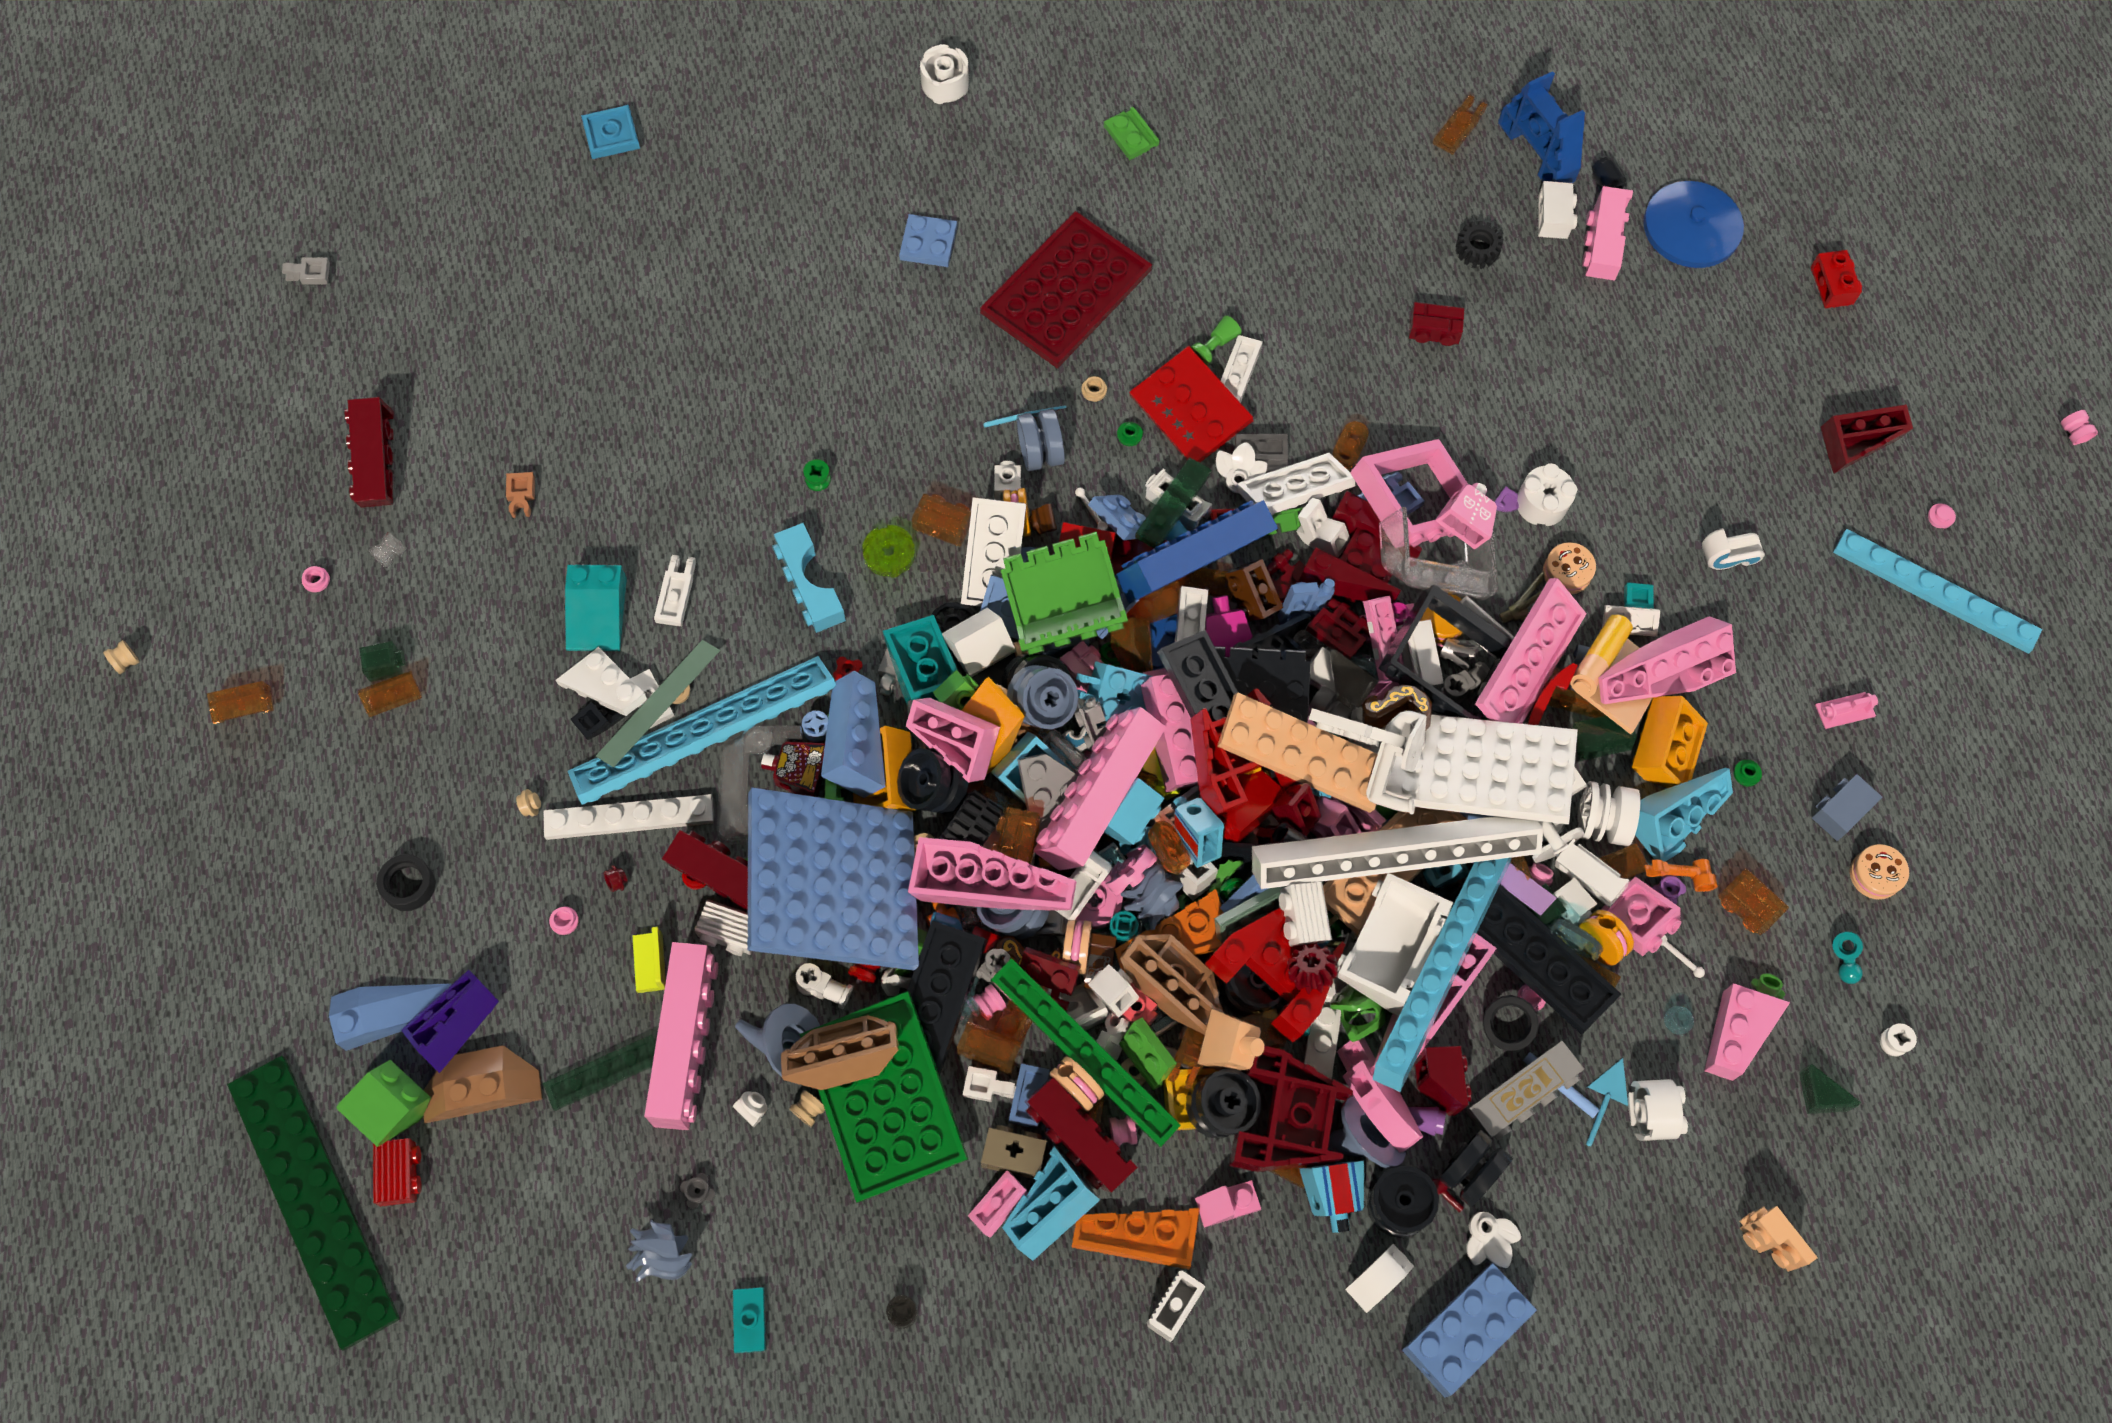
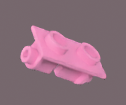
M1863 692L1817 703L1815 707L1824 728L1828 729L1876 717L1873 708L1878 704V699L1876 695Z

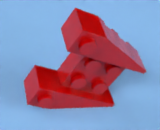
M1258 688L1247 695V697L1267 706L1271 705ZM1204 708L1190 719L1199 791L1208 807L1216 816H1220L1235 810L1248 801L1237 776L1263 766L1218 747L1226 717L1212 722L1207 709ZM1275 772L1283 789L1300 783Z
M1278 908L1232 933L1208 959L1205 965L1226 984L1244 964L1247 965L1288 1002L1271 1024L1293 1043L1305 1033L1320 1015L1330 987L1323 986L1322 993L1317 989H1313L1308 994L1306 987L1298 990L1295 987V982H1291L1289 979L1288 959L1293 958L1292 953L1294 949L1302 951L1303 945L1289 946V940L1285 938L1283 930L1285 924L1284 911ZM1343 941L1330 952V954L1335 955L1337 963L1346 945ZM1309 944L1306 946L1308 948H1313L1315 944Z

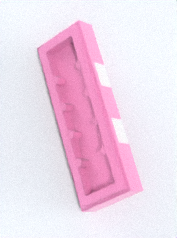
M1390 596L1363 601L1379 681L1388 680L1385 673L1378 668L1398 634ZM1401 653L1397 661L1404 665Z

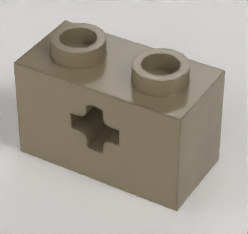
M997 1125L996 1129L989 1128L981 1167L1004 1173L1008 1170L1013 1175L1034 1179L1037 1172L1042 1169L1047 1141L1042 1140V1135L1033 1132H1025L1024 1135L1013 1133V1129L1006 1126ZM1014 1145H1018L1019 1151L1023 1152V1154L1017 1153L1016 1158L1010 1157V1151L1007 1150L1012 1149Z

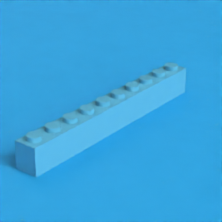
M1512 857L1474 862L1376 1062L1373 1075L1374 1081L1401 1092Z

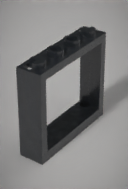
M1434 584L1420 594L1378 669L1384 672L1389 680L1398 682L1401 685L1415 686L1426 693L1432 703V710L1436 713L1450 717L1481 720L1484 714L1475 703L1513 640ZM1427 607L1496 656L1492 667L1468 710L1462 708L1397 661Z

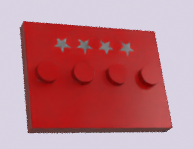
M1189 346L1129 392L1132 399L1192 467L1201 463L1254 421L1253 416Z

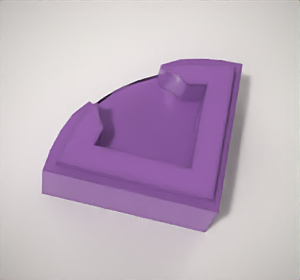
M1505 487L1495 500L1496 510L1502 512L1518 510V494Z

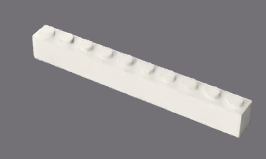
M1494 816L1252 846V872L1260 888L1266 889L1292 884L1313 883L1542 854L1543 828L1538 821Z

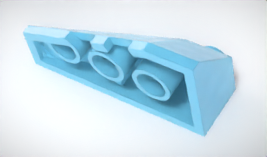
M1723 768L1648 795L1640 800V814L1635 836L1655 860L1658 859L1666 862L1680 853L1686 847L1683 840L1690 832L1697 834L1701 830L1700 823L1706 814L1714 815L1731 796L1733 790L1730 769Z

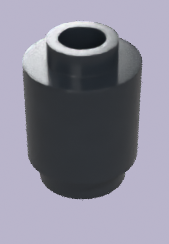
M1604 157L1594 163L1592 166L1593 177L1601 188L1603 186L1624 188L1626 178L1613 160Z

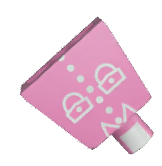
M1481 483L1466 484L1450 498L1435 521L1473 549H1476L1492 536L1497 505L1485 496L1487 492L1485 485Z

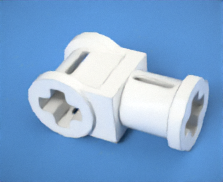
M811 963L803 964L796 972L797 988L803 995H813L821 1000L826 998L837 1003L841 1009L846 1006L853 991V985L849 984L846 986L833 980L831 975L822 972L818 966ZM810 975H813L814 981L810 980L808 984H805L804 978L808 979Z

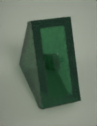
M1813 1064L1805 1067L1799 1073L1807 1114L1848 1112L1858 1107L1861 1103Z

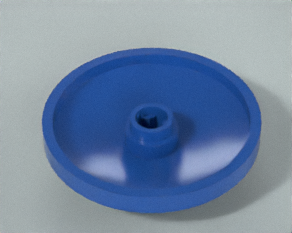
M1681 181L1663 187L1651 198L1644 214V230L1650 244L1666 259L1686 267L1705 268L1722 263L1735 252L1744 231L1743 218L1735 202L1723 191L1702 182Z

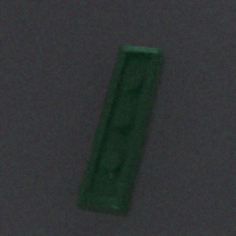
M1189 457L1137 530L1135 538L1152 548L1161 545L1208 480L1212 470Z
M653 1034L544 1082L543 1086L552 1109L557 1111L652 1068L656 1047Z

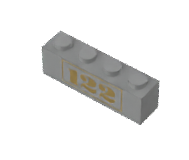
M1561 1041L1470 1107L1466 1113L1479 1130L1481 1129L1490 1138L1494 1136L1498 1141L1512 1131L1508 1125L1518 1119L1520 1123L1524 1122L1535 1114L1531 1108L1539 1102L1546 1106L1558 1097L1554 1092L1558 1088L1564 1086L1566 1089H1569L1581 1079L1577 1074L1582 1072L1584 1068L1565 1043Z

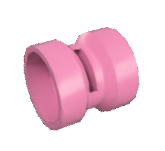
M2085 410L2070 414L2060 423L2065 431L2071 433L2069 439L2073 445L2087 442L2098 434L2096 427L2089 424V416Z

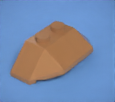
M1138 935L1120 957L1125 972L1132 979V983L1155 1002L1171 1019L1205 1035L1211 1009L1223 1012L1222 1005L1219 1003V995L1213 972L1173 935Z
M867 1015L811 1030L796 1041L790 1049H786L781 1053L782 1078L785 1081L824 1090L878 1076L899 1050L896 1025L893 1022H886Z
M503 1045L454 1055L440 1073L436 1070L424 1089L431 1097L423 1115L424 1123L542 1100L539 1070Z

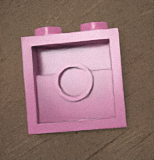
M1634 877L1628 883V887L1610 908L1605 905L1601 909L1611 912L1627 926L1634 940L1633 950L1642 956L1648 951L1651 953L1656 952L1662 944L1661 938L1667 932L1671 935L1674 934L1681 925L1680 907L1637 877Z

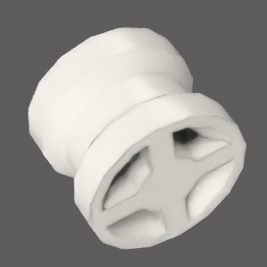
M1900 1023L1886 1029L1880 1036L1882 1049L1891 1056H1901L1915 1047L1917 1042L1916 1034L1912 1028Z

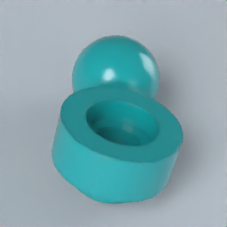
M1850 931L1842 932L1835 937L1833 951L1844 962L1839 968L1840 979L1847 984H1855L1861 980L1863 975L1862 968L1856 963L1855 959L1860 956L1864 946L1861 937ZM1845 940L1852 941L1854 944L1853 950H1845L1843 942Z

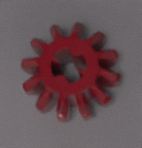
M1315 943L1313 948H1308L1304 944L1302 951L1294 949L1292 953L1293 958L1288 959L1287 965L1289 979L1291 982H1295V987L1298 990L1306 987L1308 994L1313 989H1317L1322 993L1323 986L1332 988L1333 979L1338 976V968L1336 967L1337 959L1335 955L1330 954L1328 947L1319 949V945Z

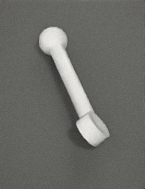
M1081 487L1077 488L1075 494L1082 499L1098 524L1097 529L1107 531V523L1102 522L1097 513L1088 505L1090 502L1085 496V490Z
M1666 935L1661 938V945L1693 971L1695 977L1701 978L1705 975L1702 967L1695 966L1667 942Z

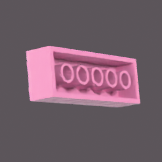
M1142 707L1126 710L1123 713L1114 714L1110 717L1105 726L1107 728L1106 732L1092 746V755L1079 767L1078 773L1080 774L1078 778L1065 790L1064 795L1066 797L1064 801L1051 813L1050 819L1052 820L1050 824L1037 836V845L1033 852L1057 870L1072 869L1085 865L1166 729L1165 725Z
M672 942L644 1116L656 1128L689 1130L690 1122L694 1123L696 1120L697 1105H693L694 1094H699L701 1088V1076H697L699 1064L703 1065L705 1061L706 1048L702 1047L703 1036H708L710 1029V1019L706 1018L708 1007L712 1008L714 1002V990H710L712 979L716 980L718 975V962H715L714 955H712L707 945Z

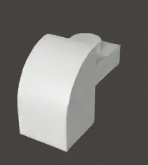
M1311 498L1298 515L1301 526L1296 532L1301 540L1313 549L1318 548L1338 558L1351 540L1345 523L1327 518L1321 500Z
M1392 1244L1345 1290L1367 1313L1396 1287L1414 1266L1405 1254Z

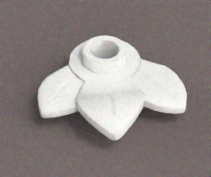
M1247 442L1239 445L1232 455L1224 451H1218L1216 456L1217 471L1226 478L1227 487L1234 493H1239L1238 483L1234 480L1236 476H1241L1246 481L1264 475L1267 470L1266 462L1255 461L1254 450Z
M1488 1212L1475 1213L1469 1221L1468 1227L1471 1236L1466 1244L1467 1254L1474 1265H1478L1487 1258L1499 1267L1508 1268L1512 1260V1247L1510 1244L1521 1239L1518 1228L1508 1219H1496ZM1484 1221L1488 1224L1487 1232H1484L1481 1227Z

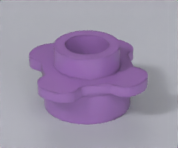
M1672 875L1661 876L1660 883L1653 886L1654 890L1674 904H1677V898L1686 892V886L1677 877ZM1667 887H1670L1672 891H1667Z

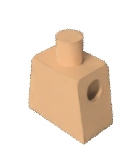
M1211 1009L1198 1064L1216 1070L1225 1068L1237 1070L1250 1069L1253 1065L1254 1057L1260 1056L1264 1051V1042L1259 1039L1260 1028L1237 1017Z

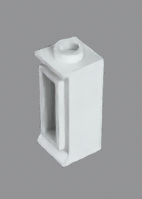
M1162 469L1158 475L1153 474L1148 479L1145 485L1147 487L1146 498L1172 518L1177 517L1183 526L1190 531L1198 527L1202 517L1206 519L1210 517L1212 504L1204 501L1167 474L1165 469ZM1163 485L1171 492H1173L1175 495H1177L1179 498L1188 503L1190 506H1192L1193 509L1190 511L1188 508L1183 506L1169 494L1160 489V487Z
M1431 619L1419 621L1402 651L1404 666L1432 686L1442 684L1444 681ZM1403 625L1396 627L1398 629V632L1400 631Z
M1573 838L1568 844V848L1554 855L1557 857L1555 867L1571 879L1576 878L1584 889L1610 908L1628 887L1629 880L1620 878L1621 875L1582 845L1578 844L1576 846V840Z

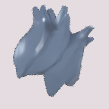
M1153 864L1142 872L1145 878L1131 890L1121 893L1122 897L1135 899L1132 903L1125 904V911H1142L1138 918L1142 919L1143 925L1149 921L1151 930L1155 929L1159 920L1171 917L1179 908L1176 893L1183 887L1181 882L1167 879L1171 874L1165 872L1166 865Z
M650 1220L651 1229L639 1231L632 1228L630 1230L636 1240L631 1241L633 1245L628 1250L637 1251V1254L626 1267L628 1270L632 1269L635 1271L639 1266L643 1265L636 1277V1282L641 1281L647 1276L675 1280L686 1274L692 1265L689 1261L692 1254L679 1255V1253L688 1241L687 1235L674 1236L671 1224L655 1223L653 1220Z

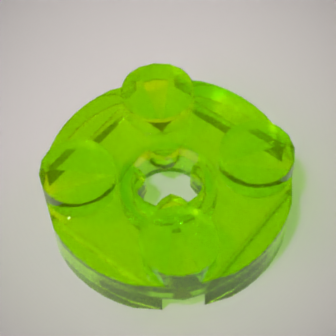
M887 525V528L873 529L863 541L864 562L877 575L896 578L901 573L907 571L914 562L915 545L908 531L899 526ZM890 546L894 547V554L889 556L885 555L882 550L883 548L889 549Z

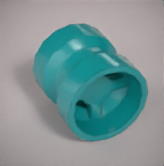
M1120 911L1110 921V935L1117 937V944L1122 945L1138 935L1137 918L1130 912Z

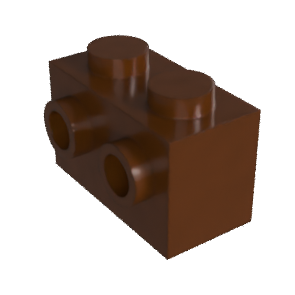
M1263 559L1245 563L1225 573L1228 586L1234 594L1239 609L1244 611L1247 622L1264 619L1283 608Z

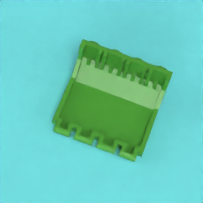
M1097 532L1079 536L1081 547L1078 548L1075 547L1073 538L1052 544L1055 552L1053 555L1049 554L1047 546L1027 551L1029 562L1024 563L1021 553L1003 558L1005 568L1001 569V574L1016 623L1022 652L1028 651L1029 655L1045 651L1044 646L1054 643L1055 648L1071 644L1070 639L1081 636L1082 640L1098 636L1097 631L1107 628L1108 633L1124 629L1123 624L1128 622L1127 615L1121 600L1105 540L1099 541Z

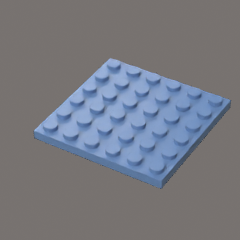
M751 788L748 792L747 951L915 970L919 966L916 898L908 893L915 859L913 812Z

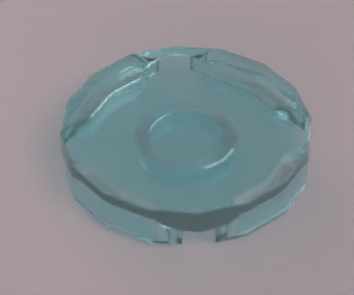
M1554 919L1549 926L1550 930L1584 959H1590L1592 956L1593 960H1598L1604 950L1594 937L1568 921Z

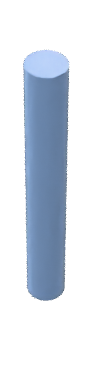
M1529 1052L1523 1061L1529 1065L1537 1057ZM1564 1086L1558 1088L1562 1094L1591 1118H1594L1600 1109L1572 1086L1569 1089H1566Z

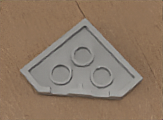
M1044 753L1017 759L1031 833L1035 843L1039 833L1050 824L1052 820L1050 816L1053 810L1064 801L1066 797L1064 795L1065 790L1078 778L1077 774Z

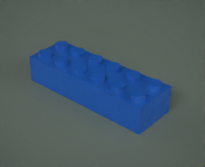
M1251 500L1233 511L1230 510L1216 519L1198 526L1192 531L1181 534L1170 542L1167 541L1153 550L1133 558V560L1121 565L1123 571L1116 574L1115 577L1130 604L1278 529L1265 501L1262 500L1254 504Z

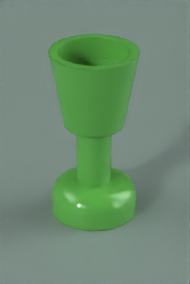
M1224 316L1212 331L1211 339L1206 344L1195 343L1190 348L1208 366L1212 362L1211 352L1218 345L1224 346L1238 337V335H1241V328L1233 318Z

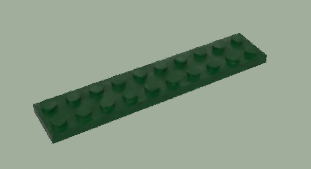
M280 1056L228 1083L227 1086L340 1350L344 1351L399 1321L400 1317L286 1058Z

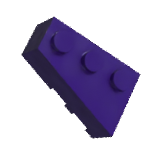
M468 970L401 1031L414 1048L440 1073L488 1014L492 1012L499 1001Z

